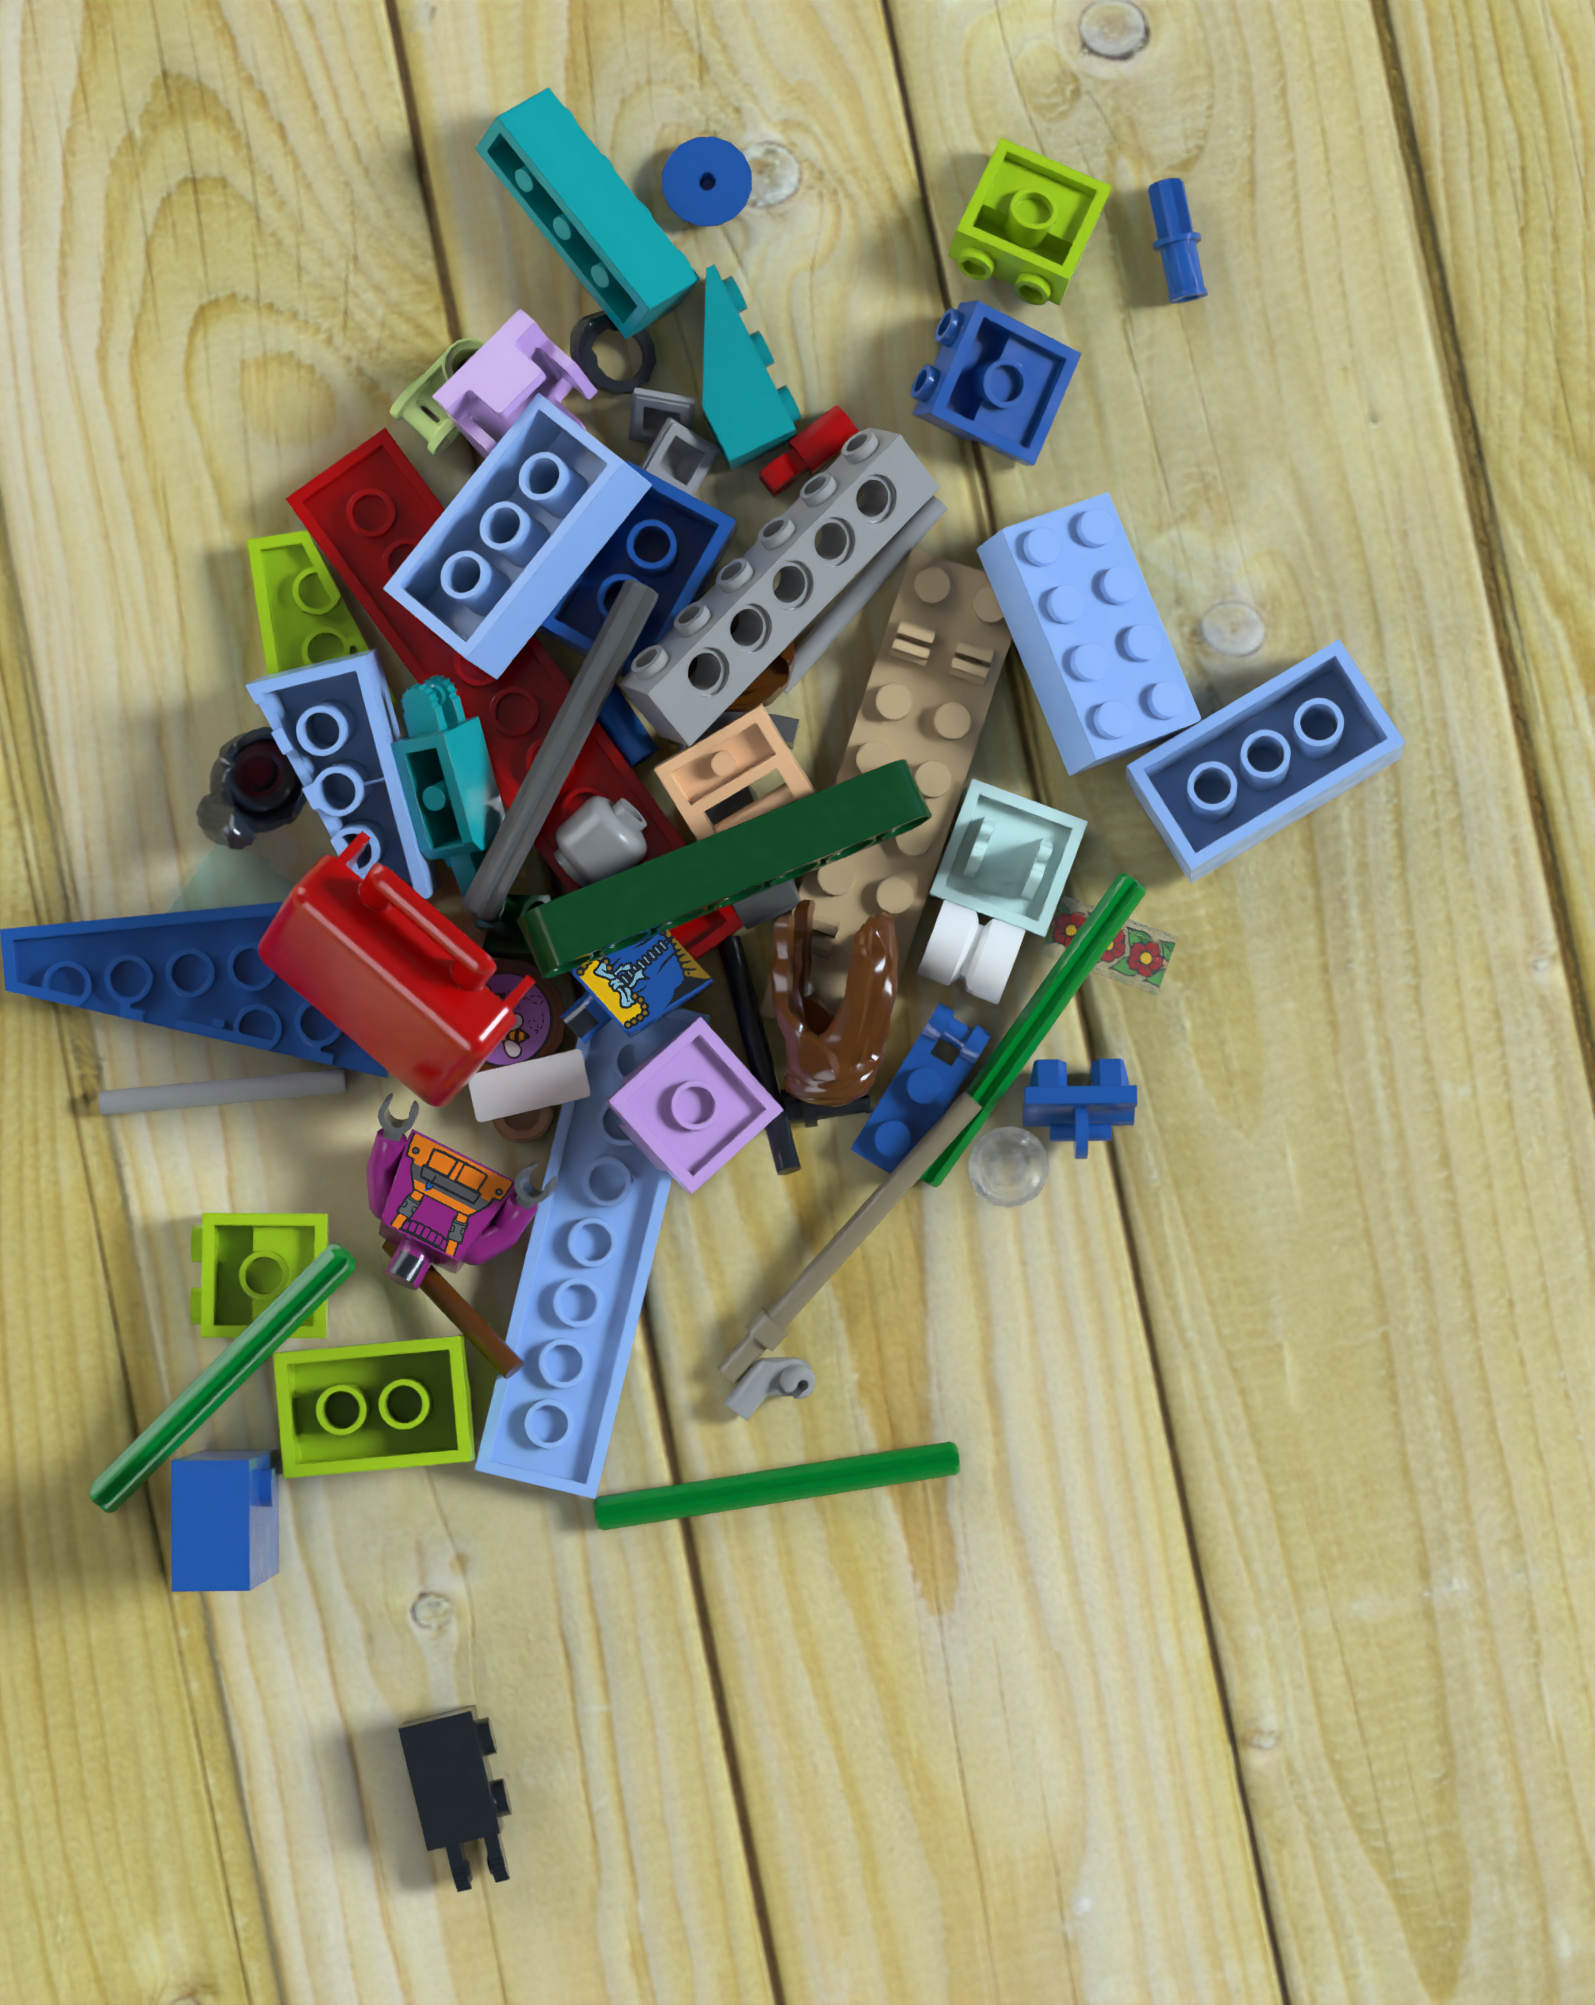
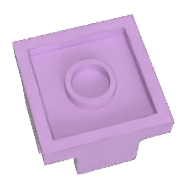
M519 309L432 397L479 455L486 459L537 393H540L586 430L583 423L564 407L561 401L573 388L580 392L587 400H590L598 391L581 368L543 333L532 318Z
M701 1017L694 1019L673 1039L663 1042L621 1081L623 1085L605 1101L623 1121L619 1126L659 1171H667L687 1194H693L783 1111L782 1107Z

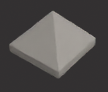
M635 387L628 440L653 444L668 417L687 429L692 430L695 398Z
M668 417L641 463L640 468L694 496L721 449Z

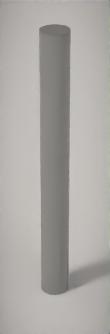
M932 496L873 557L795 647V666L790 682L783 692L788 694L908 556L912 548L921 541L947 511V507L939 499Z
M345 1068L106 1090L99 1091V1110L101 1116L347 1093V1075Z

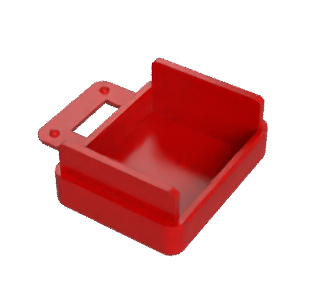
M362 831L337 858L331 855L322 856L292 888L259 942V956L267 967L423 1102L433 1107H444L471 1080L516 1023L513 1010L536 981L527 974L504 1001L485 986L497 969L496 964L490 955L387 866L380 863L373 864L364 879L351 870L371 839Z

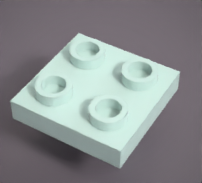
M972 778L929 896L942 901L945 899L974 910L982 916L1004 921L1025 929V932L1045 938L1088 821Z

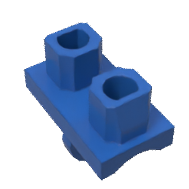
M1121 1058L1092 1061L1090 1065V1086H1067L1066 1062L1059 1059L1036 1060L1033 1064L1030 1086L1024 1089L1023 1127H1049L1050 1142L1073 1141L1074 1159H1087L1088 1141H1112V1126L1134 1125L1135 1107H1137L1138 1103L1137 1085H1129L1124 1060Z

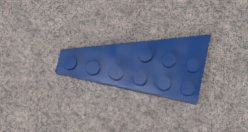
M284 902L0 929L5 991L389 1078L388 1071L261 960L258 952L259 942Z

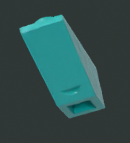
M714 264L706 268L702 409L703 417L718 448L721 449L720 452L731 472L788 444L796 436V428L793 422L802 417L788 387L784 385L776 389L766 369L775 363L762 334L758 330L749 335L739 313L748 308L736 281L732 276L722 280Z

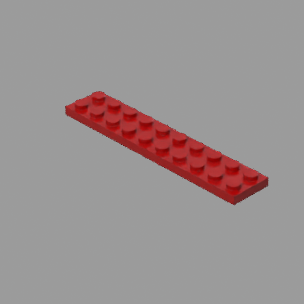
M383 428L285 499L417 683L422 685L425 683L424 680L435 675H444L446 679L450 678V682L455 683V689H458L456 695L460 697L465 719L479 716L500 798L509 809L572 685L535 634L532 635L500 677L495 679L465 659L383 589L445 511L386 428ZM596 720L533 843L569 893L584 887L575 882L556 860L554 852L559 848L556 841V832L558 827L593 796L607 798L613 803H617L623 798L632 804L646 821L647 826L641 830L647 845L646 855L636 866L687 846ZM729 905L668 931L692 958L697 961L729 936L742 929L744 924Z

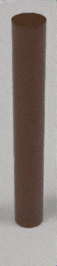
M386 1240L382 1245V1249L392 1258L398 1245ZM431 1264L419 1288L505 1379L512 1377L522 1367L524 1362Z

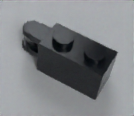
M476 1705L403 1722L398 1730L427 1851L446 1847L457 1892L472 1889L473 1874L470 1862L466 1858L463 1843L484 1838L488 1854V1868L490 1874L495 1879V1883L510 1880L501 1832L505 1826L503 1817L512 1815V1808L504 1778L494 1780L488 1756L497 1754L496 1739L490 1718L479 1719Z

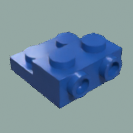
M979 300L960 302L957 310L954 308L948 309L938 323L935 341L941 343L942 346L934 365L926 364L923 366L913 382L911 397L918 400V403L912 415L962 440H974L1024 466H1034L1082 353Z

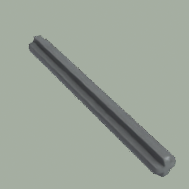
M628 579L624 582L462 901V908L473 916L489 922L496 918L658 600V593L652 588L633 579Z

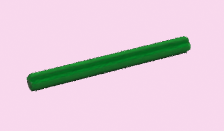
M1126 873L1117 875L965 1091L982 1106V1109L920 1177L925 1183L933 1187H938L942 1184L1144 897L1146 888L1140 882Z
M338 1243L330 1244L92 1483L89 1497L93 1503L98 1505L104 1512H115L354 1272L356 1260L353 1255Z
M949 1441L599 1496L593 1503L595 1521L598 1529L610 1530L953 1476L960 1472L959 1453L956 1444Z

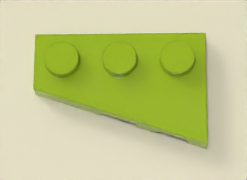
M308 530L246 539L267 675L370 650ZM388 686L392 704L398 705L393 693L391 692Z

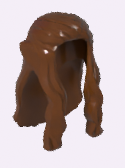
M804 899L796 906L794 917L792 915H784L775 921L773 931L775 953L770 969L772 1006L775 1010L776 1021L786 1041L787 1074L784 1076L785 1088L787 1093L806 1103L839 1107L852 1103L866 1095L873 1086L878 1069L883 1063V1048L889 1037L890 1017L898 990V938L895 935L894 915L883 909L882 913L869 917L865 924H862L860 930L856 932L845 996L835 1016L830 1013L824 1002L817 995L810 980L815 902L814 900Z

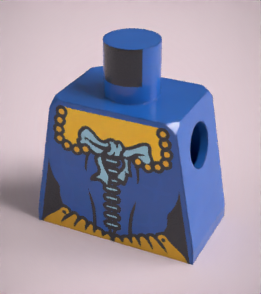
M666 931L571 970V974L587 992L560 1017L584 1044L612 1019L629 1038H632L707 991L714 985V982L672 934Z

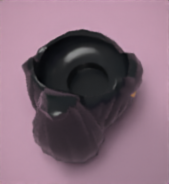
M271 727L253 729L247 733L235 736L219 750V756L213 763L210 773V794L202 798L196 811L198 825L203 830L204 835L216 844L228 846L229 849L242 850L244 847L252 845L254 839H256L254 833H266L283 825L292 824L307 802V798L302 790L304 786L287 755H283L271 734L273 732Z

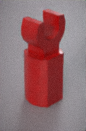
M835 405L791 439L788 443L790 450L765 466L759 472L761 475L759 480L773 498L776 497L805 472L813 476L839 456L845 442L858 433V429L838 405Z

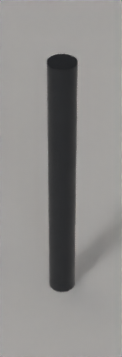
M729 936L718 945V950L750 1072L783 1109L765 1127L777 1175L791 1174L801 1169L798 1153L740 936Z

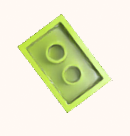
M464 1335L273 1353L284 1479L470 1462L477 1458L467 1341Z

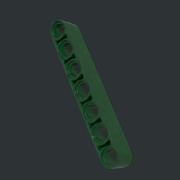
M905 759L897 760L544 903L520 916L517 922L542 978L556 977L902 835L928 821L932 814Z

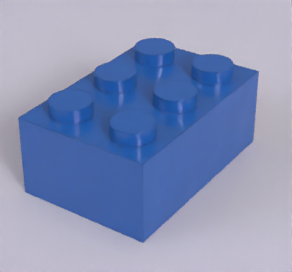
M626 461V463L648 480L652 486L539 627L542 634L587 657L624 582L628 579H633L652 588L658 593V600L619 674L623 678L631 671L634 659L646 648L656 645L674 627V620L679 612L686 606L699 601L737 532L736 519L629 461Z

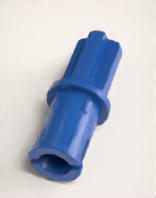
M1180 178L1159 180L1149 186L1148 194L1158 238L1157 241L1153 242V249L1161 253L1169 290V302L1171 304L1198 300L1208 295L1207 289L1204 287L1196 245L1201 241V234L1193 230L1184 182Z

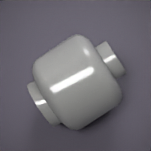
M593 796L558 827L556 841L559 848L554 852L555 858L564 871L582 887L633 868L646 855L647 845L641 833V830L647 826L646 821L637 809L623 798L617 803H613L607 798Z

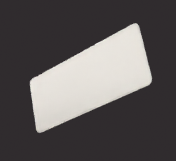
M580 1049L478 1072L468 1082L475 1117L478 1122L583 1099L591 1095L584 1058Z

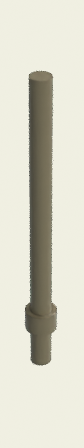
M964 1091L767 1311L761 1308L745 1326L749 1332L717 1367L726 1378L736 1383L766 1349L773 1351L789 1334V1330L786 1328L788 1324L982 1109V1106Z

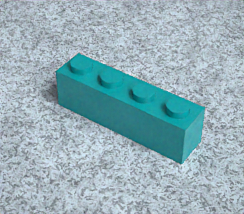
M549 87L495 118L476 146V151L625 339L630 338L677 309L701 278L690 266L687 257L674 246L655 222L649 209L636 198L616 173L610 160L601 154L578 125L572 112L562 105Z

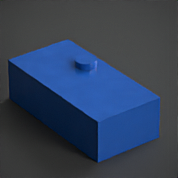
M278 1449L202 1450L171 1461L172 1592L250 1591L279 1573Z

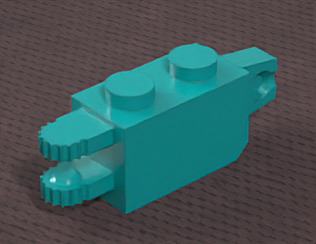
M435 675L424 680L425 683L422 685L418 683L407 688L406 692L402 694L403 699L400 701L403 703V706L401 708L405 711L403 717L408 735L391 743L420 852L429 860L443 858L447 867H452L462 897L464 898L505 818V812L479 716L465 719L460 697L456 695L458 689H455V683L450 682V678L446 679L444 675Z

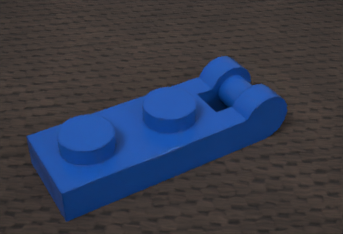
M941 1002L936 1007L850 1149L889 1174L945 1113L992 1036V1033L978 1025L973 1030L953 1017L955 1011ZM939 1038L960 1050L952 1066L930 1054Z

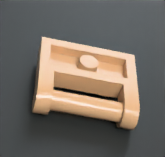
M762 703L694 742L690 747L684 748L659 763L654 768V771L697 841L816 793L812 783L799 766ZM777 769L785 781L784 784L715 825L709 820L705 813L706 810L773 770Z

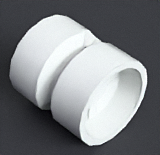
M944 899L917 974L947 986L960 978L964 980L966 992L998 1004L1026 930L996 919H992L983 926L978 924L976 911Z

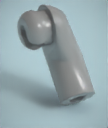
M796 1357L761 1358L753 1364L725 1399L724 1403L748 1421L767 1396H793L794 1399L808 1397L815 1388V1374L807 1362Z

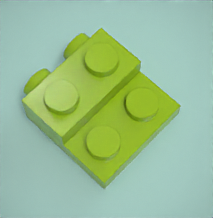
M1000 137L957 227L948 257L957 260L960 271L972 279L984 281L993 276L1013 285L1015 294L1026 303L1043 305L1050 301L1060 306L1113 186Z
M202 1213V1225H193L191 1232L192 1262H202L201 1287H192L190 1296L191 1324L201 1325V1338H237L329 1246V1214ZM328 1298L289 1338H328Z

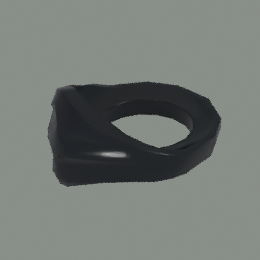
M604 311L582 317L572 329L569 353L571 359L581 368L596 389L613 396L632 394L635 387L641 388L649 382L656 364L655 345L645 328L631 336L639 344L642 352V363L638 372L631 379L618 381L608 377L598 366L597 355L592 350L597 336L604 330L620 331Z

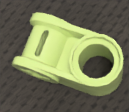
M460 339L449 346L423 375L413 381L402 392L390 409L389 414L396 420L405 419L429 442L427 450L434 456L444 451L461 434V431L432 396L458 371V367L464 359L473 356L485 344L480 339ZM423 406L427 407L440 421L438 423L434 422L421 408Z

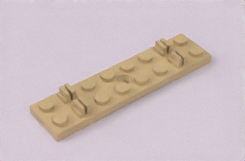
M912 548L834 785L888 763L905 759L932 817L922 825L902 835L804 875L798 893L801 901L807 899L814 900L815 902L810 980L817 995L824 1002L830 1013L835 1016L845 996L846 981L856 932L860 930L862 924H865L869 917L882 913L883 909L894 915L895 935L898 938L899 944L897 969L899 984L1012 640V635L985 571ZM795 908L793 909L792 914H791L793 917H794ZM770 978L760 1013L763 1017L776 1020L775 1010L772 1006V982Z

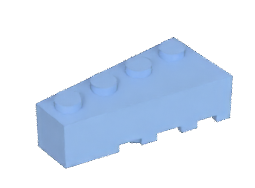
M378 648L262 676L246 684L245 686L255 705L259 704L273 730L271 734L283 755H287L304 788L302 790L313 810H317L332 837L330 841L338 856L363 831L371 839L351 869L360 878H365L373 864L380 863L390 868L424 899L429 898L437 891L441 885L434 859L429 860L420 852L391 743L401 739V734Z

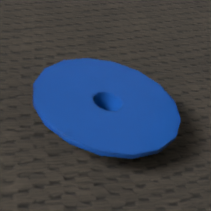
M696 137L680 144L668 157L662 172V193L669 208L683 221L699 227L719 226L734 219L746 206L752 191V171L744 154L732 143L717 137Z

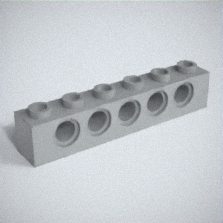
M868 427L866 430H862L850 437L843 445L842 454L825 472L817 474L808 480L802 487L798 500L783 515L777 516L766 523L758 534L759 540L741 558L735 559L724 566L716 577V584L699 601L686 606L679 612L674 620V627L656 645L646 648L634 659L631 671L618 685L660 736L690 747L939 490L940 487L901 434ZM863 485V496L860 503L857 505V492L859 488ZM822 528L821 541L815 548V536L818 530ZM780 570V583L773 592V579ZM738 613L739 623L737 629L731 635V622ZM695 657H697L696 670L694 674L690 678H688L689 665L691 661Z

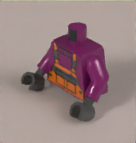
M393 1093L386 1096L379 1109L378 1119L383 1128L377 1131L366 1168L369 1210L381 1221L379 1235L398 1245L384 1272L385 1275L403 1287L418 1290L431 1263L456 1274L464 1264L479 1266L514 1246L537 1211L536 1203L544 1201L556 1191L558 1179L554 1176L546 1184L543 1191H538L531 1186L529 1181V1175L536 1168L537 1162L531 1163L522 1169L514 1181L412 1129L407 1139L404 1133L412 1128L419 1114V1105L414 1100L409 1117L403 1120L396 1119L389 1111V1104L393 1098Z

